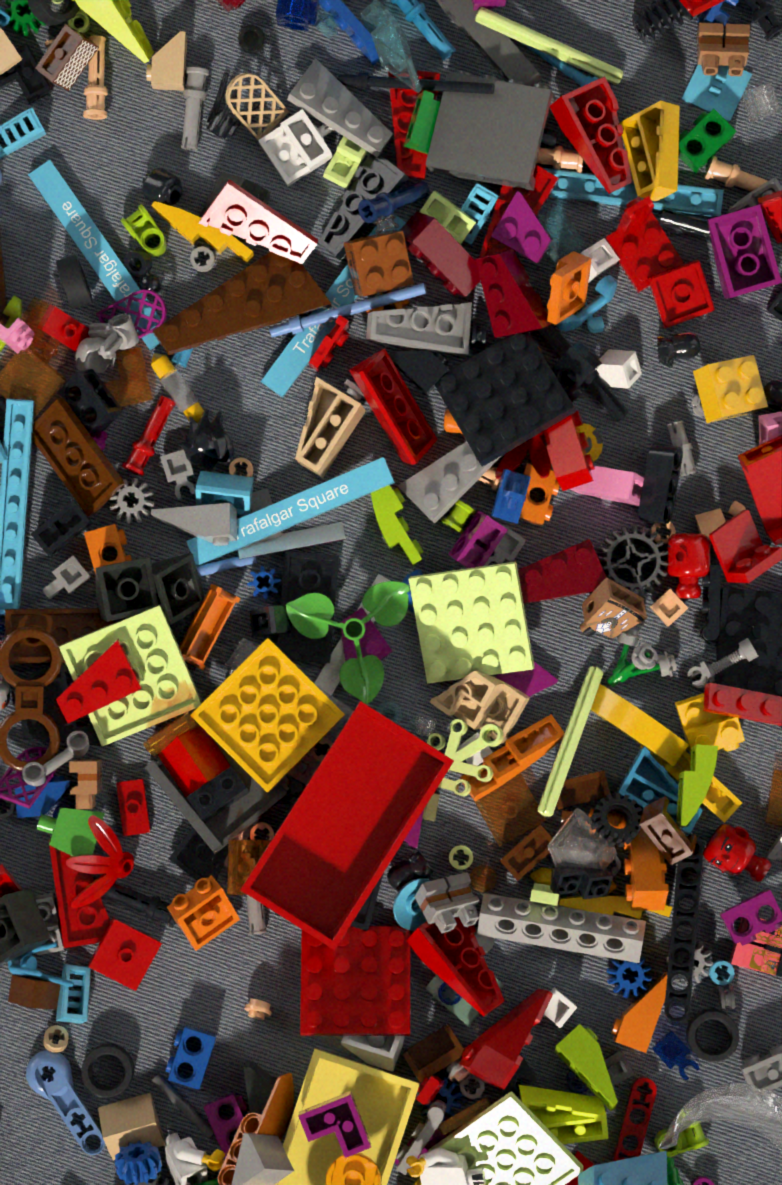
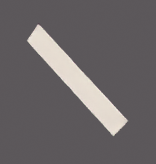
M343 523L283 533L281 537L265 542L259 540L238 549L239 559L346 539Z

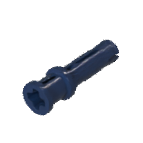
M419 181L393 193L382 192L373 199H363L358 205V211L365 222L372 223L380 216H390L399 207L428 197L430 190L427 183Z

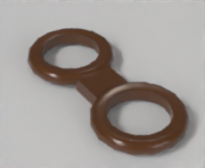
M34 626L17 628L8 634L0 644V673L6 682L15 687V711L7 715L0 724V757L5 764L17 771H22L24 766L30 762L44 765L58 754L61 743L59 727L51 716L43 712V688L52 683L59 674L63 657L59 648L60 645L55 637L45 629ZM28 637L37 638L46 643L52 657L47 672L41 677L31 680L20 678L14 674L8 661L9 652L13 645L19 640ZM20 720H37L49 732L50 741L48 749L36 760H19L11 754L7 747L8 732Z

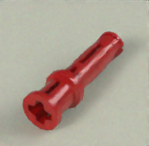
M160 395L157 405L139 440H135L132 443L133 449L127 461L122 463L121 466L136 475L144 476L145 472L143 470L150 456L155 454L153 447L176 404L174 401Z

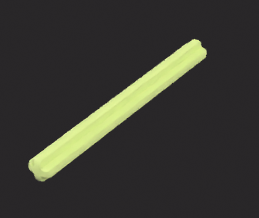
M480 7L476 14L475 21L530 47L599 78L605 76L607 81L612 84L618 85L622 80L623 71L524 25L484 7Z
M590 666L587 670L537 809L541 815L551 817L554 813L603 676V671L598 667Z

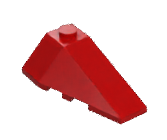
M605 76L561 96L550 105V109L561 130L608 194L632 183L627 151L624 150L621 136L623 128L622 125H619L617 110L619 109L618 102Z
M455 917L454 919L457 923L455 928L441 933L436 923L428 924L426 921L406 940L421 961L483 1017L501 1005L505 1000L493 971L489 970L484 959L486 954L483 946L480 947L474 934L476 932L474 925L465 927L460 918Z
M539 988L474 1040L472 1044L468 1045L462 1053V1060L459 1065L482 1082L505 1089L523 1060V1057L519 1055L525 1044L529 1045L532 1041V1027L541 1021L553 994L548 990Z

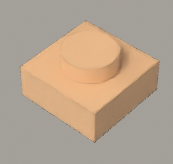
M668 589L650 606L651 610L667 627L688 609L671 589Z

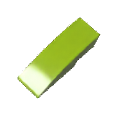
M700 744L691 748L690 771L684 770L679 774L676 824L680 829L688 825L706 797L716 766L718 746Z

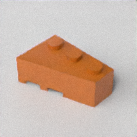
M641 827L635 839L627 845L625 843L623 845L624 850H628L629 859L624 860L625 875H630V884H626L625 888L626 901H631V910H664L669 892L668 884H665L667 867L664 864V856Z

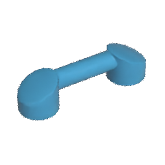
M611 275L602 278L595 287V290L600 295L576 315L573 313L556 325L557 328L562 331H570L580 327L585 320L613 299L617 289V281Z

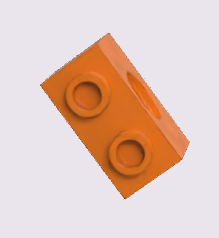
M526 464L523 475L530 476L531 479L519 520L542 526L544 520L550 521L554 506L549 505L552 494L557 496L560 485L554 471L550 470L548 477L541 478L536 473L533 465ZM532 489L543 491L544 500L542 502L536 503L530 499L529 493Z
M116 524L84 532L95 575L96 567L132 560L131 555L125 554L123 545L127 544L125 532L123 529H118ZM109 547H114L118 552L117 558L114 561L108 562L104 559V551Z

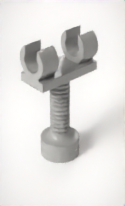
M746 638L739 642V649L733 652V654L731 653L728 657L725 656L721 661L718 660V662L711 664V666H707L705 662L700 663L701 667H692L688 671L687 676L691 675L690 679L693 680L698 675H702L700 680L692 684L696 685L695 688L704 689L705 684H708L709 681L711 683L715 682V673L717 674L722 669L724 670L729 667V665L731 666L739 662L741 658L747 659L750 662L759 656L750 640Z

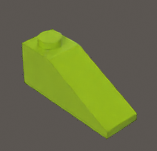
M579 1024L556 1045L554 1052L612 1112L616 1108L618 1101L600 1045L597 1042L598 1038L590 1028H584Z

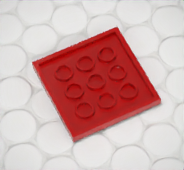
M350 926L335 950L302 930L300 1036H410V945L406 941L410 937V930L402 926H369L368 930Z

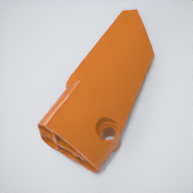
M287 1073L277 1078L262 1115L249 1113L242 1119L219 1172V1185L232 1184L244 1133L275 1135L279 1137L280 1142L282 1141L293 1112L294 1084L292 1073Z

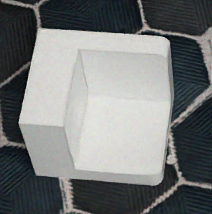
M610 349L599 359L602 364L598 367L597 371L600 373L599 378L607 387L630 388L642 375L636 351Z
M554 987L551 990L553 996L544 1015L561 1028L576 1010L577 1006Z

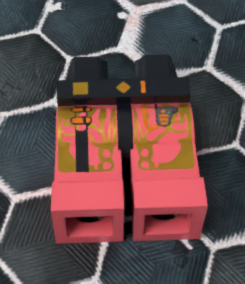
M741 917L737 932H744L747 929L748 922L746 918ZM782 925L770 933H766L763 930L755 934L757 939L754 942L761 943L762 947L751 943L743 946L740 942L734 943L729 959L730 964L782 977Z

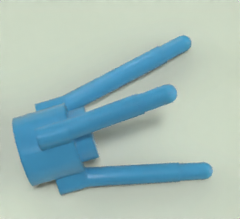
M56 942L42 944L38 948L8 961V968L12 974L36 977L70 987L74 986L72 981L36 970L37 960L32 956V953L54 948L57 946Z

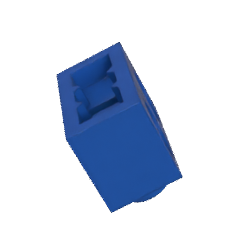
M189 1025L185 1026L184 1031L178 1030L174 1046H177L178 1050L175 1057L170 1056L165 1071L170 1073L168 1080L200 1090L217 1034ZM189 1037H198L202 1042V1047L199 1050H191L187 1045ZM187 1062L192 1065L194 1072L191 1076H183L179 1072V1065L181 1063Z

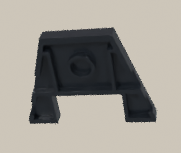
M62 663L61 670L54 681L43 688V712L51 716L59 727L61 742L67 743V737L70 733L82 731L87 734L89 745L101 746L93 725L77 727L76 721L68 724L56 701V698L68 688L65 673L70 671L67 664ZM50 664L24 679L31 680L41 677L47 672ZM32 719L20 720L24 738L50 741L49 732L42 723Z

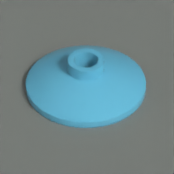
M425 878L411 880L397 893L393 904V913L395 920L403 928L415 931L427 921L414 896L422 883L430 882L431 880Z

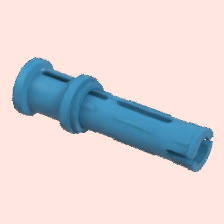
M390 0L392 4L396 3L406 15L405 20L407 22L415 24L443 61L456 52V48L452 46L425 12L426 6L424 3H419L418 0Z

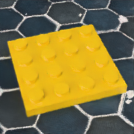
M267 638L190 716L269 793L335 727L345 714Z

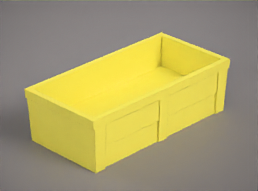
M318 1048L314 1049L283 1143V1148L294 1171L275 1185H326V1174L330 1165L339 1156L344 1155L335 1132L308 1142L298 1114L301 1110L349 1091L352 1092L371 1141V1148L359 1153L370 1157L378 1165L381 1173V1185H387L420 1083Z

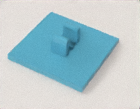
M697 65L681 100L708 113L715 109L727 122H730L752 73L743 70L742 76H730L728 74V66H718V73L714 76L704 75L702 66Z

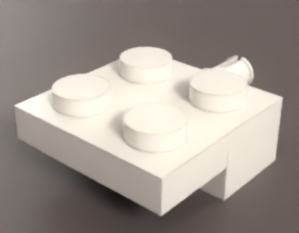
M302 109L280 123V127L259 139L258 142L288 187L332 159V153L324 142L323 137L334 131V129L326 124L317 128Z

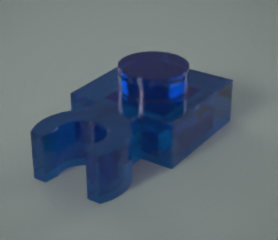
M672 1030L651 1048L669 1069L677 1065L678 1073L684 1080L689 1079L684 1073L686 1066L691 1065L697 1071L700 1069L694 1060L685 1058L690 1050Z

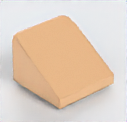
M721 508L694 515L699 533L706 534L708 537L711 532L726 522Z

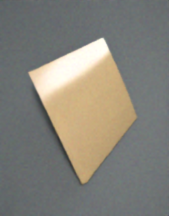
M475 670L461 681L450 686L449 689L440 695L432 698L430 703L448 716L454 715L463 720L474 730H481L487 724L499 726L504 733L501 743H505L530 697L493 676ZM496 731L490 735L493 739L497 738Z

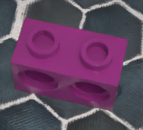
M478 510L448 555L467 568L484 566L508 529Z
M766 889L719 912L733 943L737 944L740 942L742 946L756 940L755 934L763 930L766 933H770L781 927L782 912L770 889ZM763 905H769L772 908V916L768 920H761L759 918L758 911ZM739 917L746 918L748 922V927L744 932H736L734 929V921Z
M235 1091L206 1103L203 1107L221 1151L225 1153L224 1158H226L233 1141L230 1133L238 1129L242 1119L245 1117L244 1112L248 1111L243 1097H237ZM223 1104L233 1106L235 1114L232 1117L226 1118L221 1115L220 1107Z

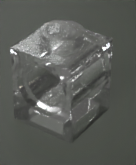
M771 82L746 90L742 97L750 123L776 115L780 108Z

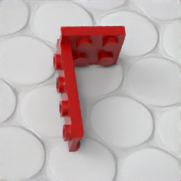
M639 196L626 204L627 208L624 209V214L621 215L622 218L619 220L620 223L617 230L605 237L608 244L619 257V264L638 293L650 286L647 277L684 264L653 215L654 203L649 196L643 200Z

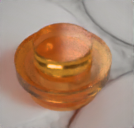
M487 865L475 867L470 873L471 885L479 892L490 891L497 881L495 871Z

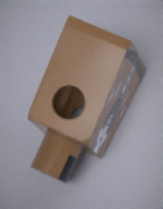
M606 578L583 602L584 622L580 624V629L587 637H591L598 631L609 638H615L621 632H625L647 619L644 599Z

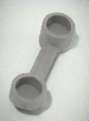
M82 731L70 733L67 737L68 748L44 765L37 762L26 764L22 770L24 781L31 786H41L45 783L47 775L68 760L85 755L89 749L87 734Z

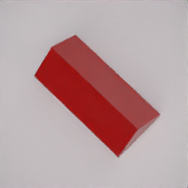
M384 348L349 371L402 462L414 465L418 463L438 439Z

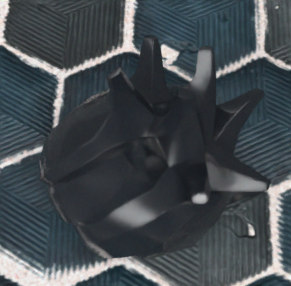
M205 409L198 423L192 417H189L190 429L178 428L184 437V442H178L177 444L182 447L187 460L191 464H202L207 472H211L218 461L230 463L234 456V446L223 427L224 417L222 412H218L213 421L210 422L208 419L209 410Z

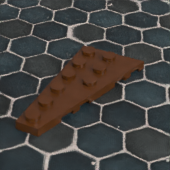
M269 252L153 330V334L167 354L171 355L198 347L200 344L217 339L219 341L225 339L227 336L239 332L242 334L280 323L283 319L297 315H307L310 311L321 308L327 309L332 307V304L301 263Z

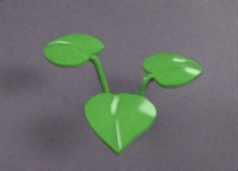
M397 581L382 582L370 587L364 594L362 604L371 613L362 620L351 618L345 624L330 620L334 615L333 603L327 596L320 593L306 594L287 603L286 611L293 626L308 638H323L328 632L329 624L342 628L346 638L354 641L357 659L351 658L343 663L339 678L343 688L349 694L368 704L381 689L384 680V668L379 658L374 655L362 658L359 639L365 633L364 624L373 617L381 626L388 627L400 623L407 613V592H409L410 588L408 584Z

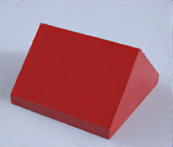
M201 726L177 736L158 754L186 798L230 767V764L212 737Z

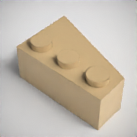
M316 377L312 400L309 403V411L305 426H303L295 459L300 465L323 478L366 410L361 403Z

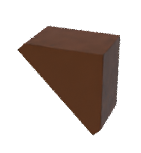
M12 974L8 1002L29 1008L57 1010L61 984Z

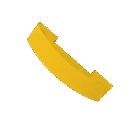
M601 684L599 685L591 711L648 748L663 761L675 767L689 747V744L618 694Z

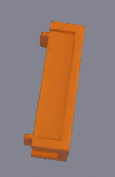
M211 584L179 645L184 661L204 670V663L235 603H239L241 598Z

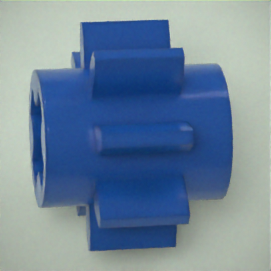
M261 566L260 573L250 572L254 577V581L247 583V586H255L254 597L260 592L263 593L265 600H267L269 592L272 591L278 594L274 586L280 583L281 579H273L272 576L275 573V569L267 573L264 567ZM267 576L270 577L268 582L271 586L259 589L260 583L257 581L258 578L265 579Z

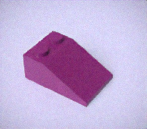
M760 204L708 219L717 273L725 299L782 283Z

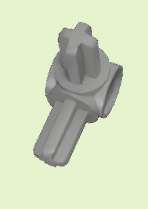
M129 314L117 315L111 318L108 323H92L89 325L88 335L90 337L106 339L98 349V354L102 355L104 359H109L118 349H129L139 342L138 334Z

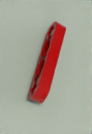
M638 1077L632 1083L612 1162L624 1159L623 1156H619L620 1151L626 1155H635V1157L641 1155L657 1093L655 1083L648 1077ZM644 1082H647V1086L651 1089L650 1093H645L643 1099L644 1102H649L647 1107L640 1103H632L634 1098L639 1101L641 1093L637 1090V1086H642ZM640 1108L644 1111L645 1118L641 1123L631 1122L629 1115L633 1109ZM627 1135L636 1136L638 1144L635 1149L627 1150L623 1147V1139Z

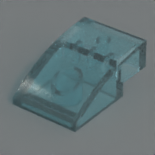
M374 0L360 14L365 28L372 36L381 66L415 92L419 93L422 90L420 78L406 35L390 11L379 1Z

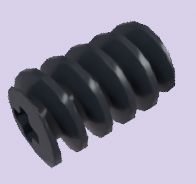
M660 0V4L658 2L651 4V10L645 6L642 8L641 14L634 12L632 14V21L638 36L646 44L645 36L648 35L654 41L656 39L654 31L657 30L663 36L665 35L664 26H667L672 31L674 30L673 21L676 20L682 26L684 24V15L690 21L693 20V16L679 0Z

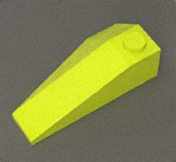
M72 0L76 1L77 5L144 63L151 59L154 51L141 24L137 20L133 21L131 18L130 7L132 6L129 0Z

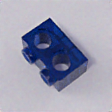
M278 0L275 12L277 26L309 32L310 24H316L318 14L317 2L313 0Z

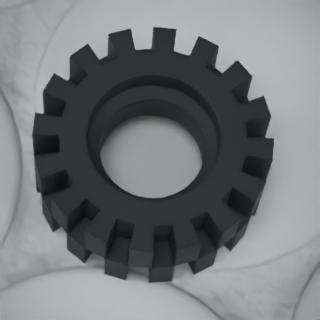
M616 793L614 797L609 794L605 799L602 798L594 809L590 820L593 821L591 829H596L594 833L596 838L600 835L602 836L600 842L603 844L608 840L611 847H614L616 843L618 847H623L625 843L627 845L630 844L639 833L642 809L640 806L635 808L637 802L634 799L631 803L627 801L630 796L625 795L622 799L620 798V793ZM611 812L622 814L627 821L626 827L622 829L614 828L608 823L607 815Z

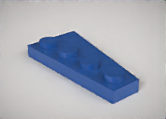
M317 0L325 12L329 11L337 26L348 34L353 44L361 50L372 65L381 60L373 36L341 0Z

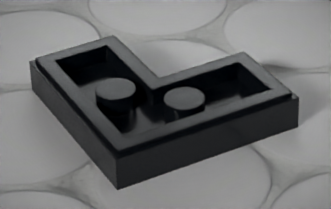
M26 43L16 48L22 60L0 75V90L17 81L27 101L31 104L53 91L45 76L35 69L38 63Z

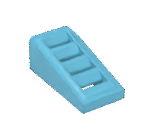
M32 107L0 126V135H2L7 145L4 149L0 145V159L46 135ZM28 120H30L34 127V130L31 132L25 124ZM20 125L25 136L20 137L15 127ZM9 130L12 131L16 139L13 143H11L6 133Z
M478 183L475 184L461 208L467 215L478 220L477 225L475 224L472 228L473 232L468 234L464 240L469 245H472L499 198L497 194ZM478 194L479 196L488 200L489 204L486 205L481 201L477 200L475 197ZM472 204L483 210L484 213L481 215L469 207Z
M69 964L63 965L62 978L74 982V986L81 987V991L69 990V986L60 985L56 1021L78 1024L87 1021L91 968ZM70 974L82 975V980L70 979ZM68 997L79 998V1002H69ZM67 1008L78 1009L77 1014L67 1013Z

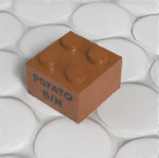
M392 230L343 242L355 295L368 296L414 284L403 231Z

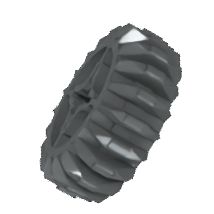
M637 525L632 526L631 533H628L626 526H622L621 536L616 530L611 532L615 539L614 541L608 537L603 539L608 548L599 546L598 551L604 553L605 556H599L598 559L600 562H604L602 568L606 571L607 578L633 593L634 590H637V594L643 597V587L649 593H652L654 589L650 583L653 582L655 585L660 586L662 582L657 578V575L661 577L667 575L666 571L660 569L661 566L666 567L668 565V561H661V557L667 555V550L659 552L658 548L663 546L664 542L662 540L657 544L653 542L657 537L655 532L649 538L646 537L648 528L644 527L641 533L638 534ZM631 540L644 543L651 550V553H638ZM623 541L624 557L611 563L613 549L618 543ZM629 554H633L634 558H645L635 565L636 569H632L631 565L628 567L627 564L619 565L630 558ZM654 560L651 575L642 582L641 566ZM627 570L631 578H633L634 584L622 581L613 571Z

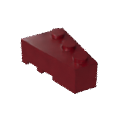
M416 212L399 230L404 233L408 250L426 264L425 267L435 277L439 276L445 282L443 286L451 294L456 295L458 293L466 297L481 281L476 261L434 217Z
M513 249L488 254L476 259L495 338L541 329L553 324L547 321L548 313L541 303L543 300L539 293L536 294L528 280L530 278Z

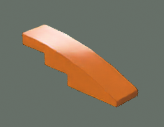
M552 714L505 740L506 745L483 758V764L481 765L489 766L493 770V777L490 781L482 782L476 777L466 774L460 776V779L470 783L471 791L469 794L476 802L545 755L563 740L565 733ZM486 768L481 771V777L485 778L488 774Z

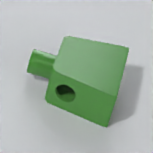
M59 808L56 818L40 814L36 830L50 833L51 837L48 845L71 856L93 855L97 840L89 827L88 819L94 815L103 821L105 813Z

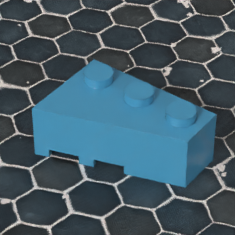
M644 746L636 755L616 793H620V798L622 799L625 795L630 796L627 800L630 803L634 799L637 802L635 808L640 806L642 809L641 813H643L645 806L666 796L669 800L667 813L676 823L678 784ZM700 807L688 825L681 829L685 836L691 833L703 811Z
M667 1151L593 1165L578 1174V1185H667Z

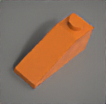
M668 972L661 975L647 991L634 1001L622 1013L620 1019H615L611 1029L615 1042L644 1053L647 1052L665 1001Z

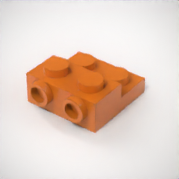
M573 251L558 261L556 271L550 279L551 294L547 303L548 322L557 325L585 306L592 258Z
M212 875L208 878L199 879L193 889L186 894L175 896L172 904L167 906L175 922L182 929L195 951L240 920L224 890Z

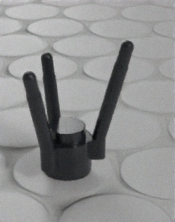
M224 73L212 113L207 120L209 125L206 128L224 140L227 135L233 136L236 129L242 124L239 119L233 125L231 124L233 119L228 116L230 108L227 104L223 111L218 113L229 78L228 73ZM234 89L230 99L237 97L238 89ZM260 101L252 104V111L260 105ZM241 115V117L245 121L247 119V115Z

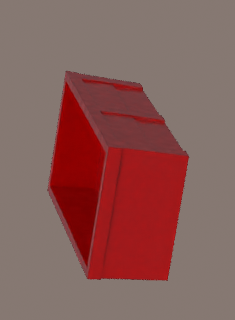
M360 701L242 886L241 891L335 950L454 760Z

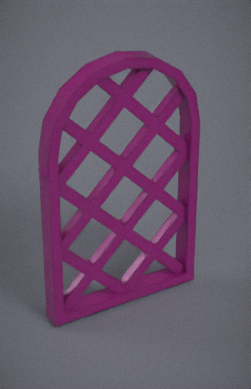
M144 289L133 292L129 296L96 313L100 323H105L103 317L109 320L115 317L116 309L125 311L124 314L131 313L136 315L134 324L136 331L145 332L138 336L141 339L153 333V330L164 323L167 308L165 301L158 293L153 290ZM143 293L142 300L134 296ZM147 293L155 296L154 304L145 301ZM128 300L126 308L119 306V304ZM132 300L140 303L138 312L130 310ZM144 304L152 307L150 316L142 314ZM113 308L111 316L103 314ZM156 309L162 311L161 320L154 318ZM140 317L149 320L146 329L138 326ZM152 321L158 323V325L150 330Z
M32 747L22 751L16 758L22 760L26 757L24 761L36 760L48 748ZM39 753V756L29 758V754ZM9 767L0 779V798L30 809L54 776L56 770L46 776L44 784L35 786L36 789L26 792L24 786L29 784L22 781V772L16 770L15 774H11L14 769ZM18 777L20 783L10 786L8 780ZM5 782L7 787L1 788ZM21 787L23 793L12 794V789ZM8 791L9 795L4 794V793H1V792ZM34 794L32 798L29 800L28 795Z

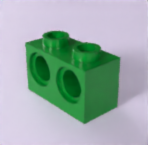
M715 109L709 114L704 111L693 122L696 126L690 132L684 130L679 135L678 157L695 174L736 133V130ZM710 124L717 126L719 134L715 136L708 134L706 126ZM687 144H697L700 147V153L691 154L687 150Z

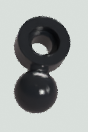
M135 248L128 252L124 257V265L131 275L141 278L140 289L153 290L158 293L161 289V281L156 275L149 272L152 268V259L148 252L142 248Z

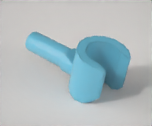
M592 315L587 319L589 332H603L604 323L602 316L593 318Z

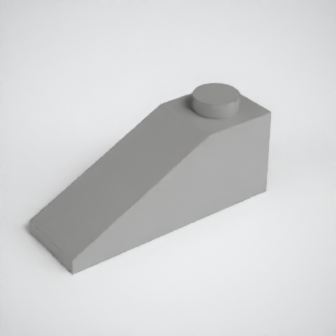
M230 503L151 510V515L159 522L213 543L215 546H225L229 544V541H237V509Z

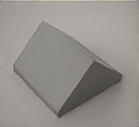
M256 1133L243 1134L231 1185H275L294 1171L278 1136Z

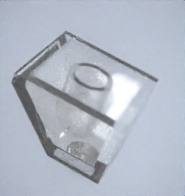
M578 808L575 809L547 845L555 867L576 866L605 870L614 860L617 852L615 846H609L610 841L606 840L605 844L600 842L602 839L601 835L597 838L595 837L596 829H591L593 821H590L591 818Z

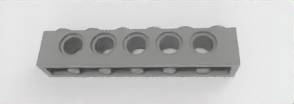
M484 893L477 935L639 963L646 921Z

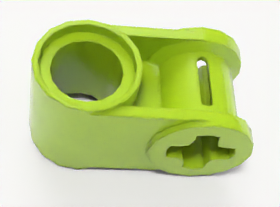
M142 204L128 218L120 219L133 239H136L150 256L159 257L165 253L167 249L166 239ZM152 237L161 239L160 244L155 248L147 246L148 240Z
M701 1116L686 1119L674 1126L660 1130L654 1139L657 1150L660 1152L667 1151V1156L672 1157L708 1145L710 1143L709 1139L705 1138L700 1124L702 1121ZM666 1136H673L674 1146L667 1150L663 1149L662 1140Z

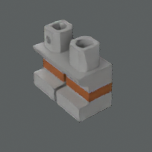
M468 872L422 883L414 896L428 924L436 923L441 933L455 928L457 925L455 917H459L465 927L474 925L479 919L475 907L479 902V898L473 896L469 887L471 879Z

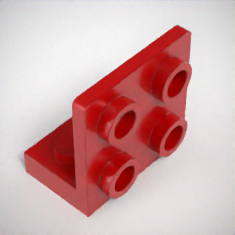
M742 510L709 534L727 582L750 583L782 560V547H770L769 545L762 544L749 510Z

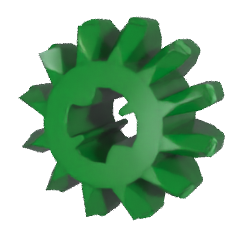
M5 0V4L9 8L4 10L10 16L7 26H13L14 33L17 34L22 29L24 36H28L29 29L31 28L35 33L39 32L37 24L46 26L45 23L39 21L33 15L28 5V0ZM29 9L31 14H24L22 17L20 12L22 10L27 11Z

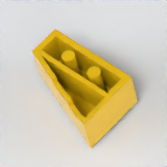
M659 101L619 123L623 128L622 138L625 150L627 151L637 197L646 198L649 196L652 201H658L678 191L680 106Z

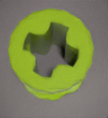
M458 500L447 518H443L441 521L449 528L462 534L464 524L470 515H474L476 511L461 500Z

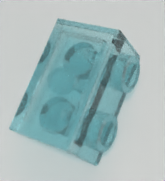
M559 205L539 218V222L552 239L548 246L549 251H547V254L555 265L573 251L581 253L589 248Z

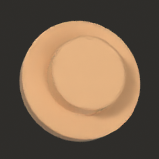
M250 999L249 1004H246L244 1008L249 1012V1017L258 1020H264L265 1016L270 1017L272 1013L270 1011L271 1004L258 999Z

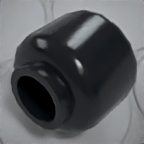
M156 168L147 173L142 181L143 195L151 202L156 201L171 206L176 204L182 196L183 189L180 178L163 168Z

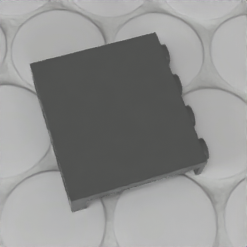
M457 71V74L448 72L446 81L494 83V94L443 91L427 156V168L432 173L534 191L536 179L533 174L551 101L555 102L556 100L552 90L543 84H534V87L526 86L523 82L514 79L503 82L490 75H483L482 78L473 77L471 73L466 71Z
M214 740L230 766L233 767L247 787L249 793L206 823L202 821L189 800H187L161 759L157 762H150L145 769L216 854L290 794L291 790L288 785L291 782L285 776L267 793Z

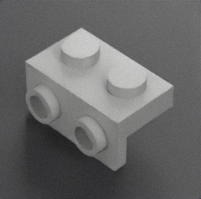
M782 1044L770 1048V1053L760 1057L759 1054L746 1058L744 1060L745 1064L739 1066L753 1098L782 1086Z

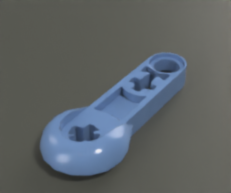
M48 1050L35 1054L30 1059L26 1068V1079L29 1086L37 1094L52 1102L85 1153L89 1155L99 1154L106 1145L103 1140L102 1130L73 1086L72 1069L69 1061L61 1053H51ZM48 1066V1069L51 1067L55 1069L56 1072L53 1074L54 1080L50 1081L49 1077L47 1079L43 1078L42 1074L45 1072L43 1067ZM76 1112L78 1115L83 1113L85 1115L83 1120L85 1127L87 1128L91 1124L94 1129L88 1130L81 1137L78 1132L83 1131V1128L79 1123L75 1125L72 1123L74 1119L73 1113ZM95 1134L100 1138L101 1145L98 1149H90L86 1145V1138L89 1135Z

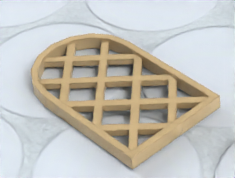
M239 74L227 86L225 96L228 107L257 141L269 134L289 113L288 109L265 82L255 74ZM250 77V85H242V79ZM254 78H256L261 83V85H254ZM261 88V97L253 98V90ZM232 89H238L237 98L230 99ZM242 89H249V98H241ZM265 89L272 97H265ZM260 101V110L252 111V102ZM264 101H272L271 110H264ZM231 102H236V110L233 108ZM240 102H248V111H240ZM276 102L282 108L281 110H275ZM281 113V114L275 119V114ZM259 114V122L251 124V115ZM263 114H271L270 123H262ZM240 115H247V123ZM250 127H258V133L256 134Z

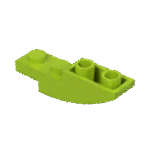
M388 485L372 492L371 499L375 517L389 549L399 544L412 566L422 561L420 555L424 551L416 539L410 540L406 533L410 528L402 516L397 518L395 515L403 510L404 507L401 503L405 502L399 489H392Z

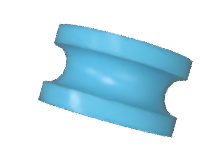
M717 960L709 968L711 980L718 985H727L734 978V968L727 961ZM721 965L727 966L725 971L729 973L726 979L722 977V980L716 979L718 974L715 972V969L717 967L722 968Z

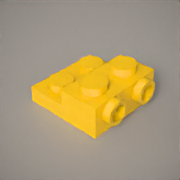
M704 693L675 702L686 743L689 744L688 749L690 753L691 748L696 744L718 746V750L724 748L725 751H732L739 748L740 742L745 741L737 717L703 711Z

